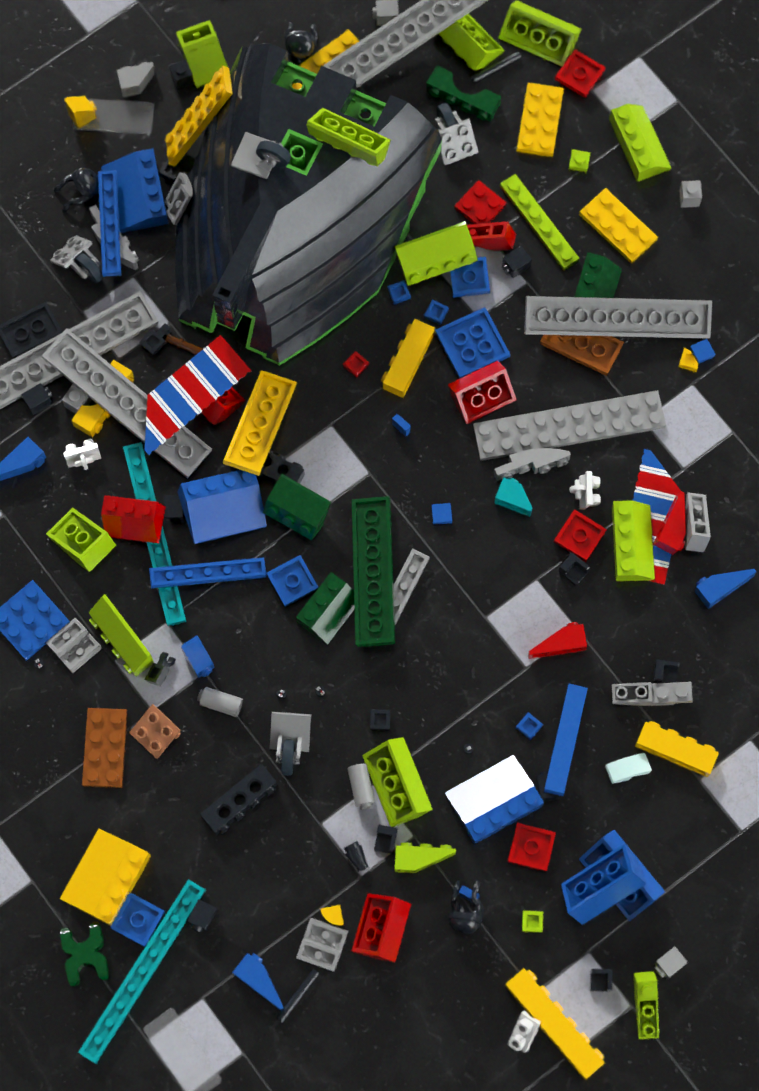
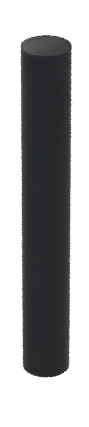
M516 52L471 77L472 81L476 83L521 58L520 53Z
M314 969L311 971L277 1016L280 1022H284L318 977L319 973Z

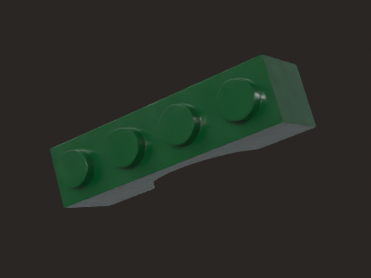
M436 66L427 81L426 91L430 95L438 96L444 99L446 103L460 107L464 112L473 113L483 121L491 122L501 105V96L487 89L477 94L460 92L453 83V73L440 66Z

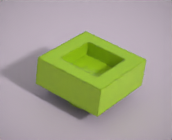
M572 149L569 169L587 172L590 152Z
M523 911L522 932L542 933L543 912Z

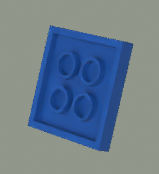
M486 307L435 330V334L459 379L491 363L500 362L510 357V352Z
M33 580L0 607V632L26 661L70 622Z

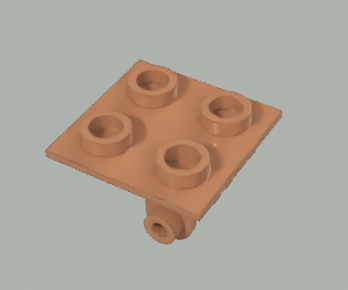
M152 704L129 733L158 759L173 739H177L181 735V730Z

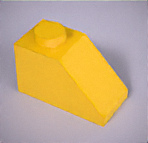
M85 96L67 97L64 99L68 114L78 129L97 118L95 104L92 101L89 102Z

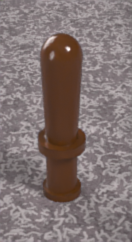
M168 334L165 340L166 343L169 342L176 345L178 349L182 348L194 355L203 350V348L185 342L183 338L178 339L171 336V334Z

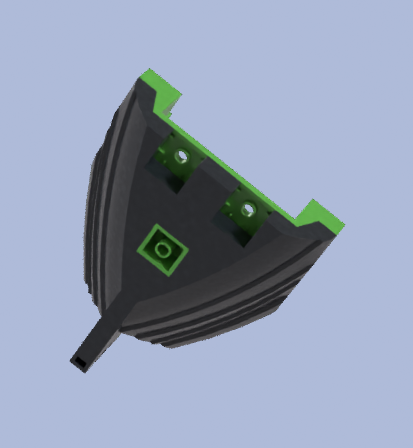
M254 44L248 47H241L230 70L233 94L208 124L195 163L188 175L193 194L176 226L175 278L178 318L180 322L191 327H199L212 333L217 323L235 331L242 316L245 315L252 319L246 348L280 366L319 341L351 317L379 292L397 257L395 246L404 243L410 231V220L425 192L426 180L441 152L442 139L438 129L433 127L410 103L390 95L387 103H384L356 91L355 79L324 66H321L316 74L288 62V53L282 48L272 44ZM295 83L302 84V88L294 89L292 85ZM325 108L391 139L385 160L378 167L369 165L363 159L353 157L341 149H336L327 142L319 141L309 134L307 121L320 109ZM363 112L371 114L367 119L362 118L360 115ZM245 132L270 141H276L278 144L281 143L291 154L288 165L286 167H272L267 179L231 167Z

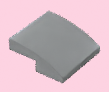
M179 173L164 201L168 206L166 213L174 225L178 224L193 194L192 185L186 173Z
M76 617L46 642L72 673L102 649L101 645Z
M310 918L296 958L335 971L348 931Z

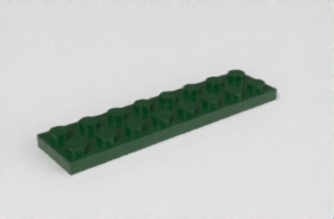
M390 496L352 499L356 646L395 644Z

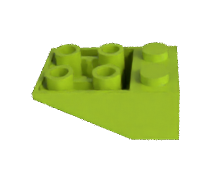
M210 20L176 32L178 44L184 59H186L191 69L196 88L209 84L216 71H219L222 66L227 67Z

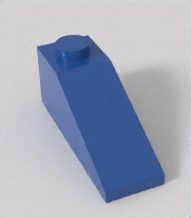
M27 437L0 462V481L40 467L45 462L46 455L44 451Z
M749 569L712 575L709 578L703 577L696 583L697 586L694 592L709 609L753 578L756 570Z
M195 636L181 646L186 661L198 678L201 676L206 677L213 671L214 664L198 636Z
M247 953L233 971V974L282 1011L284 1007L264 965L261 964L263 960L254 953L252 956Z

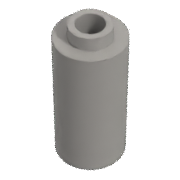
M205 687L204 690L201 689L197 698L201 706L234 717H238L243 703L242 698L209 687Z
M357 764L348 767L355 806L360 807V810L372 808L371 804H374L375 800L367 764Z

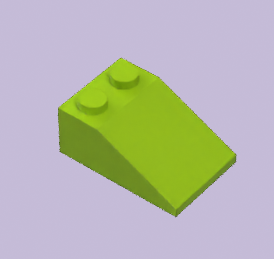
M74 508L46 533L55 544L88 572L116 546L105 530Z

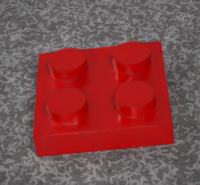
M574 50L555 76V80L586 98L604 73L605 67L579 51Z
M478 180L456 203L455 209L473 224L490 223L506 206L507 202Z
M574 509L554 539V543L570 553H574L578 558L586 562L607 529Z
M517 823L508 862L546 872L556 832Z

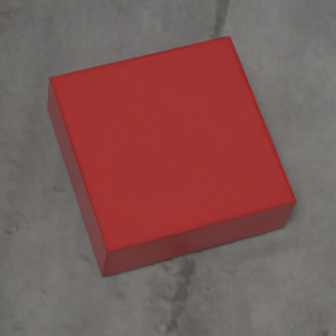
M356 351L343 363V367L356 378L369 366V362Z

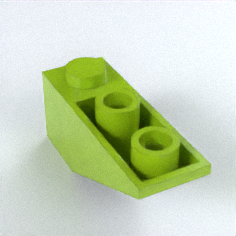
M400 843V846L396 845L395 872L416 873L454 856L456 849H452L451 845H440V848H432L431 844H420V847L412 846V843Z
M634 973L638 1038H659L658 990L655 973Z

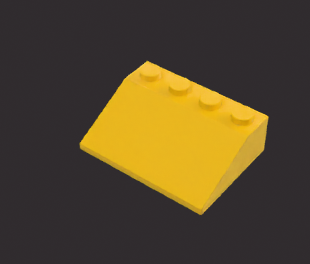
M98 829L60 899L111 926L151 856L139 847Z

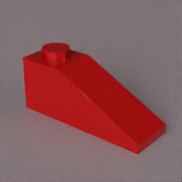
M508 221L467 225L474 247L494 251L513 250L516 233Z
M682 491L675 496L653 545L672 555L677 551H681L686 542L683 540L686 535L685 496Z
M578 622L568 623L567 626L532 648L528 652V659L586 651L587 642L583 624H578Z

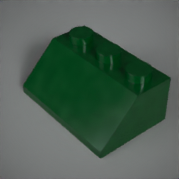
M588 252L574 297L614 298L622 269L608 258Z
M282 474L267 498L263 513L312 540L324 524L331 501Z
M331 572L296 616L297 623L328 645L355 610L354 590Z

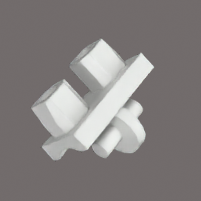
M88 439L83 442L84 447L76 448L75 444L67 445L66 452L63 453L68 468L83 465L84 470H88L87 464L101 459L97 443H94L92 439Z
M586 471L584 475H580L579 480H575V485L570 487V492L575 494V499H579V509L585 510L588 507L597 506L601 503L600 495L592 494V489H597L600 486V477L592 476L591 471Z
M523 1011L511 1035L509 1046L516 1051L522 1050L526 1053L538 1031L541 1021L530 1017L527 1012Z

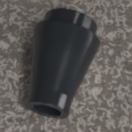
M356 841L344 848L346 852L344 854L358 872L369 867L362 844L360 845Z

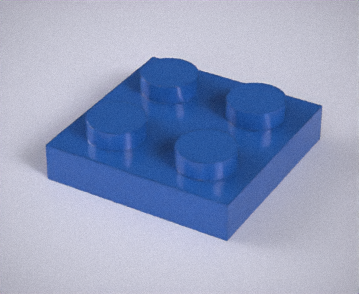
M477 257L478 261L450 271L453 298L490 294L486 257Z
M301 555L267 572L269 580L285 607L317 591L319 588Z
M129 892L110 928L146 947L165 911Z

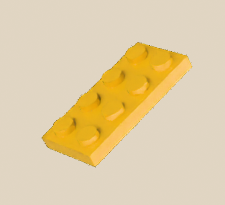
M533 83L527 84L517 152L553 157L564 88Z
M606 188L579 212V215L631 264L658 239L645 224Z

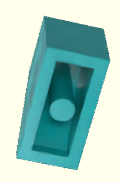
M503 477L495 497V504L530 517L532 506L522 484L514 478L506 479Z

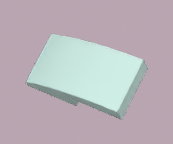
M645 753L629 756L605 766L612 784L628 781L632 777L649 774L652 771Z

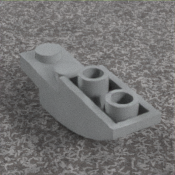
M94 205L89 208L91 216L96 223L91 228L94 236L101 244L100 210ZM120 233L121 263L136 270L138 269L137 261H139V258L135 251H130L129 246L131 245L127 237H122Z
M553 448L520 451L509 455L508 464L495 468L494 476L496 481L503 480V477L508 479L512 478V475L516 473L523 474L528 472L531 467L534 474L539 472L543 474L548 472L551 467L566 465L570 460L571 454L569 451Z
M692 682L612 684L613 704L662 706L674 705V703L693 702Z

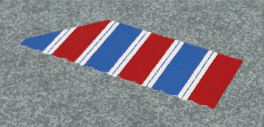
M221 335L148 394L144 449L148 455L151 454V451L156 450L159 445H162L166 439L171 438L173 433L178 432L188 421L194 419L195 415L200 414L210 403L216 401L217 397L222 396L239 379L245 377L248 372H251V369Z
M644 449L632 501L650 505L652 543H654L675 496L681 490L652 451ZM653 545L655 580L647 581L665 585L671 554Z

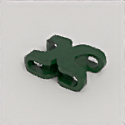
M98 921L90 924V936L83 943H76L72 932L68 928H63L60 931L62 949L68 955H72L65 964L68 982L71 987L79 984L80 970L86 965L95 966L98 977L101 980L109 978L107 958L102 953L97 952L104 945L103 934Z

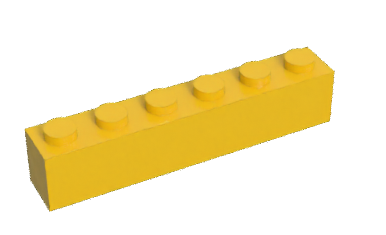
M522 969L505 984V987L532 1018L541 1021L539 1027L583 1079L586 1080L605 1063L602 1060L604 1056L597 1048L593 1050L589 1045L591 1041L583 1032L580 1034L576 1030L577 1024L573 1019L564 1016L562 1013L564 1009L557 1001L552 1002L548 997L550 995L549 991L543 985L540 987L535 982L537 980L536 976L530 970Z

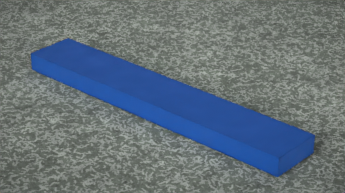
M117 170L98 171L103 277L122 276Z
M264 558L149 568L152 589L266 578Z
M568 684L544 792L560 796L564 795L588 688Z

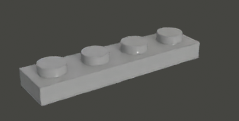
M413 548L393 585L395 625L430 559L429 556Z

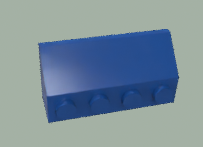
M613 830L602 837L579 860L587 868L625 842ZM634 853V857L643 869L647 884L616 903V906L629 922L665 893Z
M624 843L563 882L561 886L568 913L583 925L647 883L642 867L627 844Z

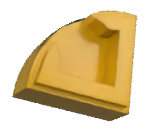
M684 348L678 367L697 372L698 363L690 350Z
M340 905L320 909L323 917L329 923L336 926H344Z

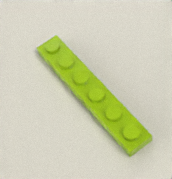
M514 174L500 183L502 190L561 268L566 270L579 261L577 254L517 175Z

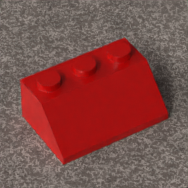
M499 361L448 384L453 401L466 424L517 400L506 368Z
M231 387L222 396L217 397L216 401L203 409L201 413L209 422L215 425L225 421L246 400Z
M105 495L101 512L104 530L111 538L159 544L166 506L156 501Z
M368 893L352 952L395 962L411 904L396 897Z

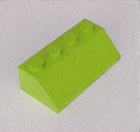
M516 0L509 7L498 38L563 66L577 42L581 29Z
M469 14L438 33L443 38V41L455 50V53L467 62V65L474 70L485 68L504 52V49Z
M625 104L611 109L610 123L637 182L671 170V166L644 107L641 105Z
M325 108L320 109L307 121L308 132L315 139L327 142L332 147L346 151L353 157L363 159L369 165L378 167L385 160L391 139Z
M465 221L395 246L401 270L408 286L478 261Z
M613 501L612 520L616 581L655 580L650 505L636 501Z
M106 594L103 595L89 611L91 617L89 621L95 629L99 627L102 631L100 636L106 644L110 642L114 647L111 651L117 659H123L125 662L123 667L129 674L133 673L137 677L152 666L154 660Z
M404 737L387 740L362 755L390 827H396L433 810Z

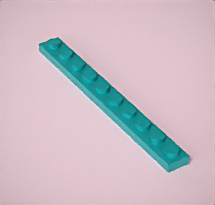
M142 442L124 446L123 449L136 499L156 501ZM162 526L159 544L147 542L153 568L172 566ZM178 586L158 588L167 626L186 622Z
M188 879L78 1053L95 1064L98 1062L190 917L198 899L200 900L206 892L205 889Z

